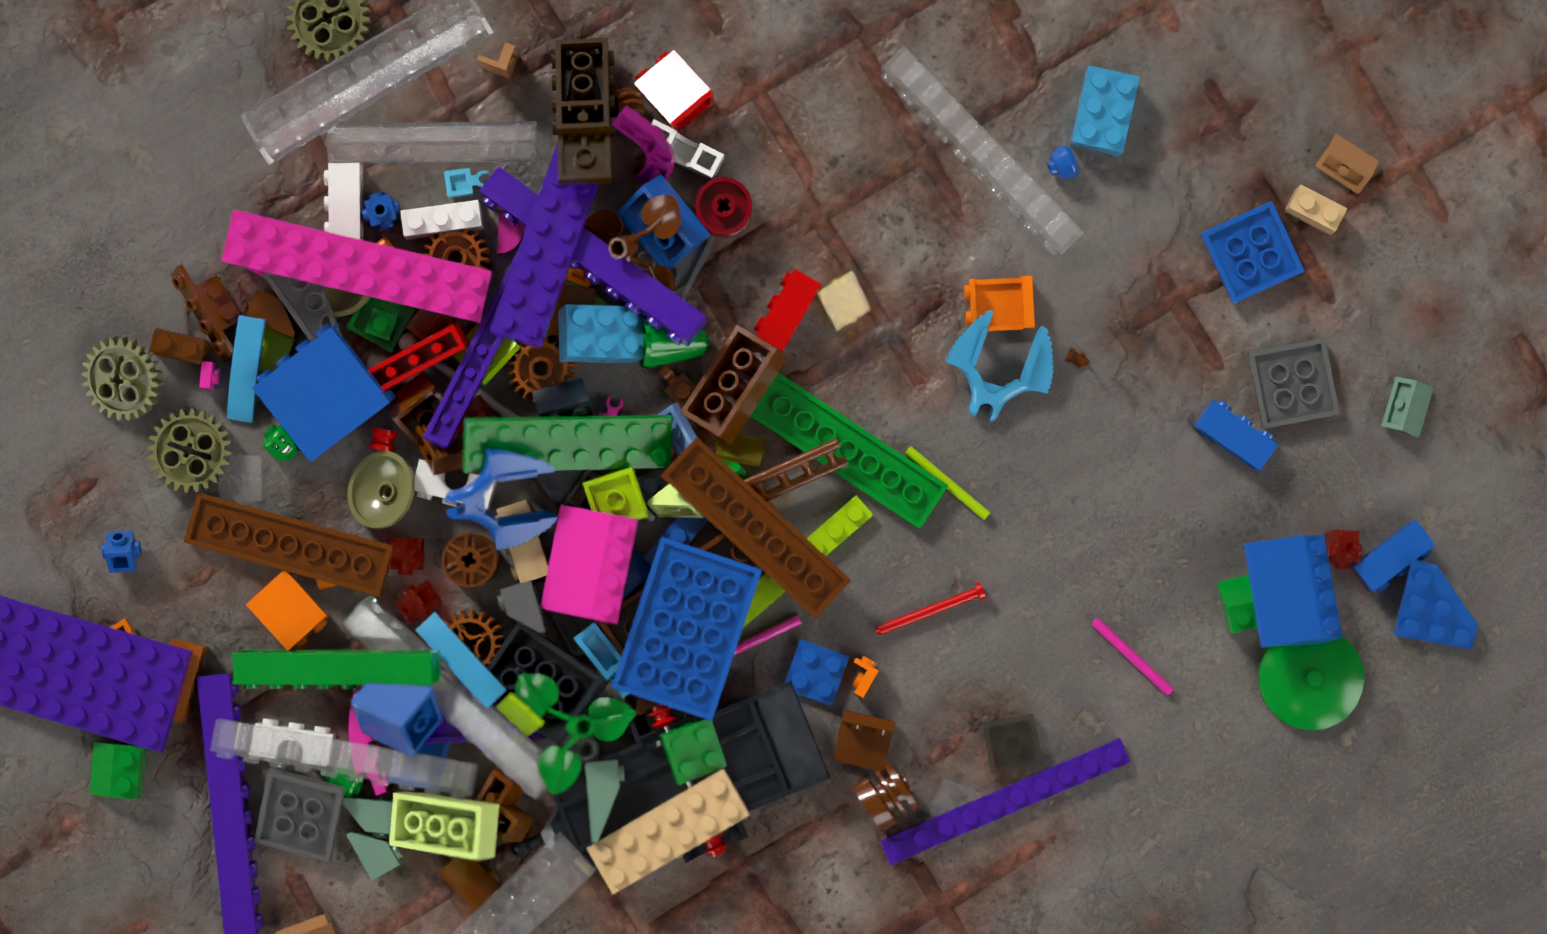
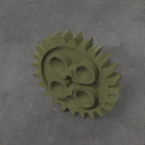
M293 0L296 5L287 7L293 13V15L286 16V20L293 23L287 27V30L289 32H296L291 36V40L293 42L300 40L297 48L302 50L307 47L305 54L308 57L315 52V59L317 61L321 59L322 55L325 56L327 62H330L332 55L340 61L341 53L343 52L346 56L350 57L349 49L351 47L356 51L359 50L356 45L357 41L366 42L361 34L370 33V30L364 26V24L371 23V19L364 16L370 12L369 7H361L367 2L366 0H340L339 5L334 8L328 7V0ZM344 8H349V11H347L346 13H341L344 10ZM309 9L317 10V16L313 20L305 19V14ZM326 15H330L332 17V23L329 25L327 22H325ZM344 19H351L353 22L348 30L340 29V24ZM312 26H313V27H314V26H317V27L314 28L313 31H311V32L308 31V29H309L310 27H312ZM321 32H329L330 37L328 41L324 43L318 42L317 37Z
M114 336L100 341V344L94 345L92 347L93 351L86 354L90 360L82 364L88 370L81 373L82 376L88 378V381L82 383V386L90 388L86 396H94L91 404L99 403L100 413L108 410V417L111 418L116 415L119 421L125 417L128 421L135 417L139 418L144 413L151 411V406L159 402L155 397L162 394V391L157 386L164 384L162 380L157 379V376L163 373V371L155 369L159 360L151 361L150 359L154 352L145 353L146 344L137 347V339L128 342L127 336L121 338ZM108 360L112 362L113 368L110 367ZM132 363L135 364L137 372L133 369ZM108 385L112 388L113 393L109 391ZM132 389L135 390L136 397L133 395Z
M191 408L189 415H187L184 409H180V417L171 412V421L162 418L161 422L164 427L154 426L158 435L149 436V439L155 442L154 445L147 447L148 450L154 451V455L149 456L147 459L156 462L151 467V470H160L156 478L160 480L166 477L165 486L169 487L174 482L175 491H179L182 485L184 486L185 493H190L192 486L195 492H200L201 485L206 489H210V480L219 483L216 475L218 473L221 475L227 474L222 469L223 465L231 466V463L225 459L226 456L233 455L232 452L226 451V447L232 445L233 442L224 440L230 433L228 431H220L224 425L222 422L214 425L216 418L214 415L206 419V411L202 410L197 416L196 409ZM185 427L188 431V437L180 442L176 434L180 428ZM205 436H210L213 441L212 446L204 450L201 446V440ZM174 442L185 447L192 446L194 450L211 455L212 459L207 460L192 454L188 456L187 452L172 448L168 443ZM172 452H177L179 455V462L175 466H171L168 463V456ZM201 460L204 464V470L196 475L193 472L192 466L194 462Z

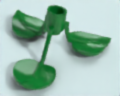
M522 673L517 680L516 697L539 718L547 711L568 721L567 732L572 739L564 745L563 750L557 746L549 747L542 752L538 759V772L550 793L558 794L566 790L576 780L581 769L580 756L576 752L568 751L569 747L577 743L579 738L589 737L592 733L602 741H613L619 738L636 715V712L622 701L604 697L594 700L588 706L587 712L589 717H572L571 715L563 714L550 707L558 700L559 693L556 683L548 676L542 674Z

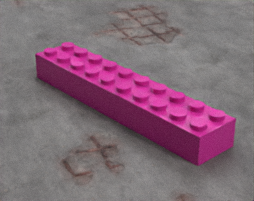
M233 210L221 260L242 267L478 323L482 322L493 272L237 210Z

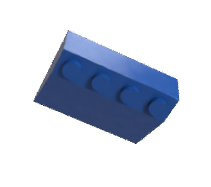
M1305 535L1244 544L1261 647L1323 644L1343 638L1324 535Z

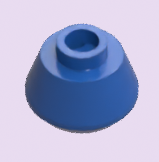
M1060 145L1049 156L1050 161L1047 162L1048 169L1052 176L1057 175L1059 179L1076 178L1079 173L1076 158L1069 146Z

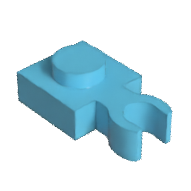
M470 168L444 171L447 197L454 198L474 195L473 187L478 186L481 188L484 184L480 182V178L483 175H490L489 171L482 170L476 175H471Z

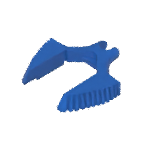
M488 448L486 450L485 467L481 474L468 486L449 491L446 494V501L462 502L459 507L447 510V516L454 520L471 519L487 528L493 538L496 551L504 550L505 548L510 549V547L514 548L516 545H521V543L524 544L530 538L533 539L536 535H540L541 532L547 531V528L550 529L551 524H555L558 521L557 515L547 510L495 517L493 513L485 509L484 494L494 484V480L500 482L534 477L541 473L555 472L554 467L550 464L520 453L500 451V449L490 450Z

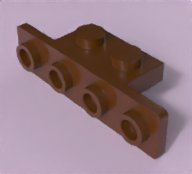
M183 265L177 266L171 274L174 287L182 293L188 310L194 313L198 319L199 327L212 342L215 354L221 357L223 362L230 360L233 356L234 348L224 331L237 325L239 315L241 316L240 312L217 276L195 286Z

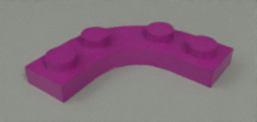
M625 106L614 120L612 126L634 140L646 154L647 163L641 168L635 179L642 184H646L662 174L668 180L675 167V156L670 143L663 135L661 128L651 124L638 112Z

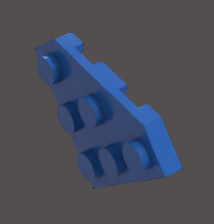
M1411 560L1394 628V635L1472 649L1478 624L1438 564Z

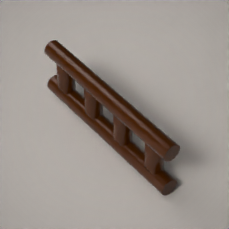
M835 438L744 479V481L750 487H753L767 502L844 468L849 463L845 456L837 458L834 450L841 448L838 439ZM825 455L828 463L813 469L810 461ZM801 466L804 474L790 480L786 472ZM777 476L780 485L766 491L763 482Z

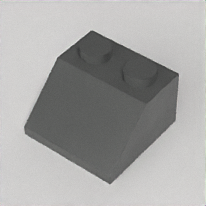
M527 581L500 589L501 595L497 596L501 611H506L508 616L539 633L549 631L543 609L540 608L541 602L534 584L535 581Z

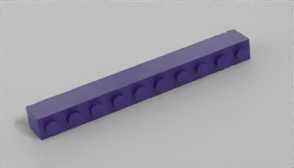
M498 166L479 190L483 198L482 202L493 211L498 209L502 212V217L511 225L517 223L523 227L522 231L525 233L538 194ZM583 228L570 267L574 270L579 268L585 272V278L594 285L600 283L606 288L605 292L613 299H622L627 303L625 306L634 314L638 315L641 313L647 317L646 321L656 330L662 328L668 333L667 337L675 344L680 345L682 343L688 347L707 324L706 316L635 264L628 262L626 258L616 259L612 257L609 252V246Z
M233 673L197 677L224 934H259L260 929L264 927L262 913H258L257 903L261 902V892L259 886H255L254 876H258L257 861H253L252 850H255V838L253 834H250L249 824H252L253 818L251 808H247L246 798L250 797L248 782H244L243 772L247 771L246 757L241 755V746L244 745L243 730H239L238 720L241 719L240 704H236L235 694L239 692V686L234 684Z

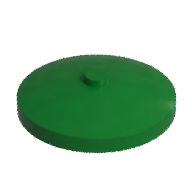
M1342 636L1343 638L1323 644L1267 647L1259 665L1258 684L1266 706L1278 719L1299 729L1320 730L1338 724L1354 710L1363 691L1364 671L1357 651L1344 636Z

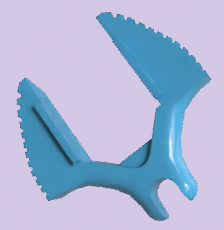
M992 310L985 312L984 316L980 315L979 319L976 318L974 324H971L970 328H967L966 332H963L962 336L958 338L959 340H956L955 345L952 346V349L947 354L948 357H945L946 363L955 366L964 373L970 385L972 395L969 413L975 417L982 404H990L988 421L996 420L1004 404L1023 392L1036 391L1048 394V389L1051 387L1049 385L1052 384V374L1054 373V370H1052L1054 368V365H1052L1053 354H1051L1053 352L1051 348L1052 342L1049 341L1051 338L1047 336V333H1049L1047 328L1041 326L1036 331L1020 379H1015L1003 386L982 380L975 366L988 332V326L994 312Z

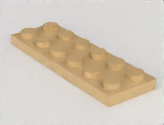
M722 769L588 847L587 850L611 893L615 894L750 816V813L725 769Z

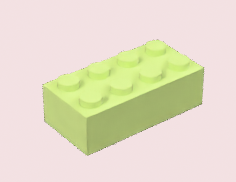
M416 791L396 792L393 794L389 845L475 860L495 857L499 804Z

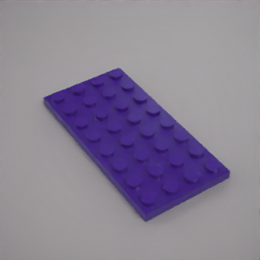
M0 595V706L160 753L164 752L192 655L191 650Z

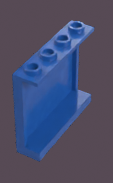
M338 322L332 327L327 323L315 332L318 338L312 342L306 339L295 348L298 351L297 354L292 358L289 354L276 362L278 368L271 373L267 369L256 378L259 383L252 387L310 462L396 398L390 389L386 392L338 332L336 329L340 326Z

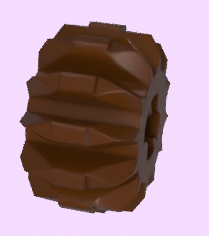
M624 88L615 92L616 110H613L615 118L627 106L638 112L645 119L643 95L638 88Z

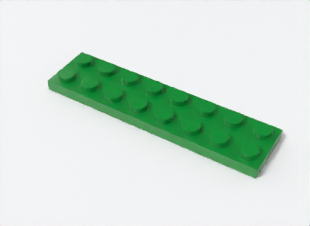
M779 372L750 415V417L803 452L837 438L841 448L834 450L837 458L845 456L849 465L834 473L918 529L922 527L948 488L947 484ZM825 455L815 459L822 465L828 463Z
M671 415L464 418L463 471L482 472L485 467L486 450L488 448L490 450L500 449V451L505 450L506 452L510 451L528 455L554 467V470L626 469L632 466L634 469L668 468L671 462L673 417Z

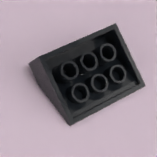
M519 621L487 667L492 675L507 689L495 700L496 702H502L511 693L516 697V684L522 673L542 674L551 678L558 687V700L550 707L572 717L585 716L588 706L600 697L610 682L546 636ZM547 711L540 718L544 723L537 730L557 745H560L569 735L567 732V720L552 715Z

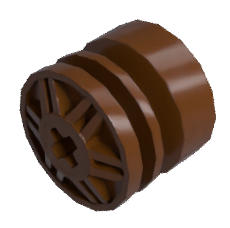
M467 532L456 535L447 543L442 554V566L444 573L455 584L462 587L476 588L486 585L494 579L499 570L501 558L491 539L481 534ZM473 553L476 564H470L468 568L467 562L463 560L465 556H470Z
M890 762L884 765L890 775L886 779H884L879 770H876L875 774L879 781L878 784L874 785L866 777L852 786L881 832L896 824L892 813L894 810L897 809L904 817L908 816L902 806L906 802L909 803L913 811L919 809L915 793L901 772L895 769Z

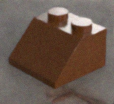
M421 372L394 394L396 398L385 406L392 419L415 445L416 426L418 424L421 426L423 423L426 425L428 422H431L443 398L442 393L424 372Z
M456 856L439 874L475 912L502 886L499 882L502 878L492 867L488 870L482 863L484 859L475 860Z

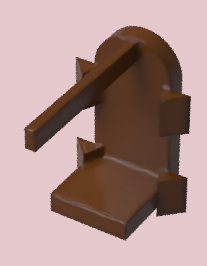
M1071 347L1065 362L1070 363L1071 361L1078 368L1086 366L1090 362L1086 354L1083 352L1079 354L1075 352L1076 349Z

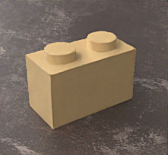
M1300 185L1295 189L1284 212L1331 235L1336 232L1348 208Z

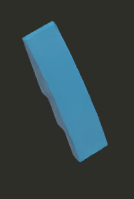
M240 315L238 317L226 419L253 423L258 395L252 387L259 383L256 378L261 375L260 367L264 348L262 343L266 320Z
M436 612L416 629L432 650H440L442 661L486 708L507 690Z

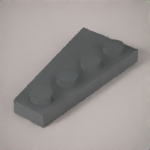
M268 272L263 273L265 279L311 342L318 338L315 332L327 323L330 327L337 323L322 285ZM337 327L336 329L342 335L340 328Z

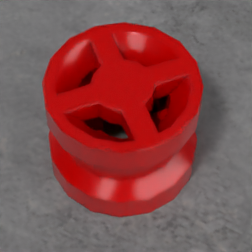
M372 428L373 441L369 444V449L395 453L393 443L394 439L397 438L398 432Z

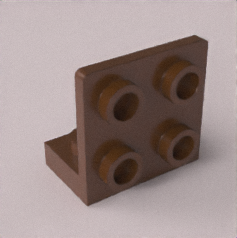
M844 710L833 760L883 772L896 722Z

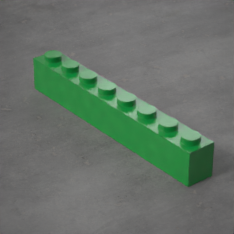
M241 650L232 653L234 684H243L244 689L259 688V684H268V689L284 688V685H292V689L308 688V685H317V689L333 688V685H341V689H356L357 685H365L366 683L416 685L432 688L433 684L441 682L440 650Z

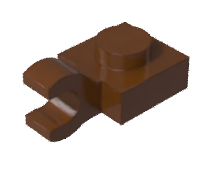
M665 364L658 370L659 374L669 383V386L664 391L682 409L696 386L684 373L677 378Z

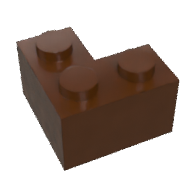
M510 768L493 769L475 801L499 804L497 836L504 842H522L534 819L516 805L528 782Z

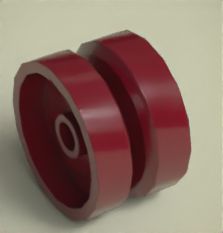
M720 177L712 179L701 187L696 196L695 210L697 218L714 237L729 238L737 236L746 229L751 220L753 207L750 193L742 183L733 178ZM723 204H726L729 208V211L725 212V210H723V212L721 213L719 211V207Z

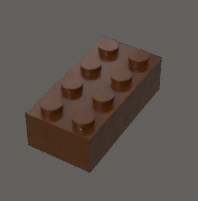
M736 325L680 413L731 445L787 360V357L775 347Z

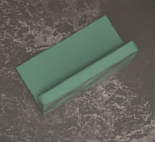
M1395 377L1381 426L1419 437L1433 388L1417 380Z

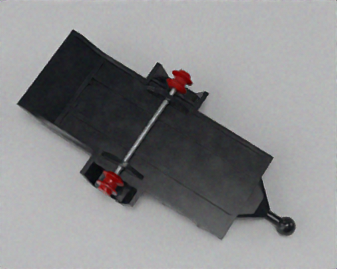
M792 681L715 711L712 723L727 766L682 785H677L660 735L702 719V717L659 704L652 707L651 712L632 719L629 726L636 744L595 760L618 759V765L624 766L625 781H620V788L599 841L722 769H725L748 811L831 779ZM582 765L578 777L566 790L558 794H552L556 806L542 832L528 839L524 837L522 842L511 843V851L516 857H526L531 852V848L545 843L575 853L586 878L600 873L587 850L588 847L595 843H592L586 765ZM742 820L682 854L684 862H690L700 855L710 853L711 857L717 856L725 852L724 847L729 843L748 838Z

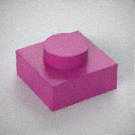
M202 361L200 388L215 390V384H219L220 369H216L217 364Z

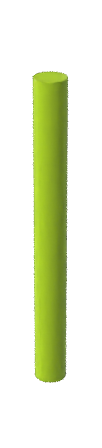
M912 446L904 453L918 466L947 484V490L983 520L990 514V511Z

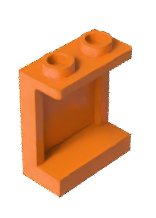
M1032 276L983 280L969 279L968 285H964V301H969L970 310L965 311L966 327L974 324V320L976 318L979 319L980 315L984 316L985 312L992 310L994 312L988 326V332L1033 330L1035 328Z
M283 570L253 597L246 606L287 651L294 648L300 650L308 643L307 636L313 631L317 634L328 624L326 619L330 615L294 579L295 576L291 572Z

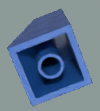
M366 683L354 695L351 701L363 734L410 757L414 756L443 720L433 688L429 686Z

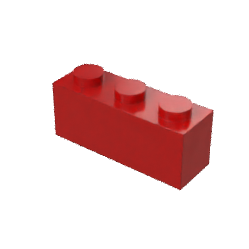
M794 269L792 274L790 272L785 274L780 283L784 288L779 296L776 294L772 296L767 305V308L770 309L766 318L761 316L753 329L757 331L756 337L775 347L781 353H783L822 287L821 283L797 269Z

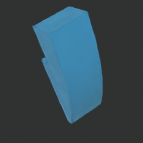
M593 622L574 637V640L612 685L622 656L604 632ZM615 689L622 699L629 694Z

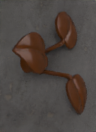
M664 194L647 201L642 208L641 218L649 227L631 236L621 235L624 228L623 221L613 210L603 209L587 218L584 228L609 246V252L612 257L616 259L626 257L628 262L632 261L647 267L648 269H644V272L674 293L675 280L668 267L659 265L653 268L651 263L638 259L633 255L638 248L636 240L652 230L661 239L671 238L678 232L681 225V213L676 197Z

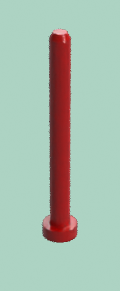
M981 582L975 583V588L880 624L875 628L878 635H883L976 598H979L980 601L987 598Z

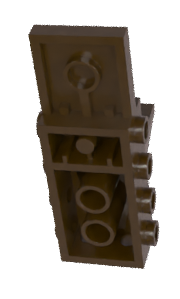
M608 38L555 40L556 53H551L552 69H556V75H552V91H556V97H552V112L556 113L557 119L552 120L553 135H558L559 185L612 183L611 137H613V133H616V128L612 126L616 118L611 117V111L616 110L615 95H610V88H615V74L610 73V66H615L614 51H609Z

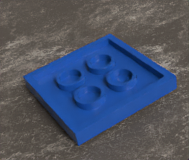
M1272 201L1200 233L1232 305L1304 272V268Z

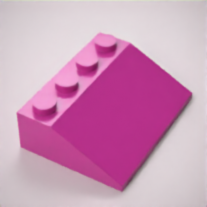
M561 505L540 608L618 624L638 520Z

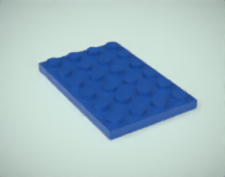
M661 537L612 688L712 721L762 570Z

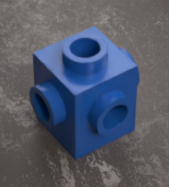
M384 192L375 193L369 196L370 200L364 201L366 208L362 209L365 222L366 224L371 223L375 230H390L394 228V224L400 223L398 217L401 214L399 202L397 199L393 200L390 194L385 195ZM384 206V213L381 215L376 214V208Z
M133 530L108 532L106 543L102 544V557L106 559L109 573L136 571L137 556H141L142 551L141 543L139 540L136 541Z

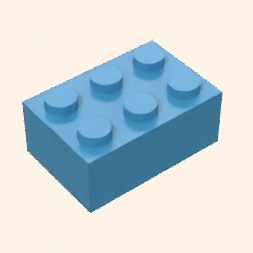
M1088 66L1084 76L1069 146L1120 157L1124 151L1140 77Z
M565 305L558 310L559 362L635 364L644 358L641 313L636 315L626 306Z

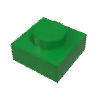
M373 308L364 332L391 341L399 317Z

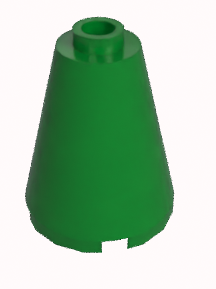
M642 317L644 358L639 361L641 368H652L704 356L705 351H709L710 337L705 335L704 330L699 332L688 347L682 343L677 345L667 337L668 333L662 328L656 330L647 323V317Z

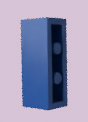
M1210 401L1193 425V428L1256 472L1260 471L1278 446V444L1273 442L1275 437L1263 429L1260 432L1252 427L1253 422L1241 414L1237 417L1230 412L1232 407L1224 401Z
M1411 520L1349 568L1368 592L1376 590L1377 593H1380L1390 585L1388 580L1395 575L1399 578L1409 571L1411 560L1417 559L1422 561L1432 553L1430 549L1435 544L1419 522Z

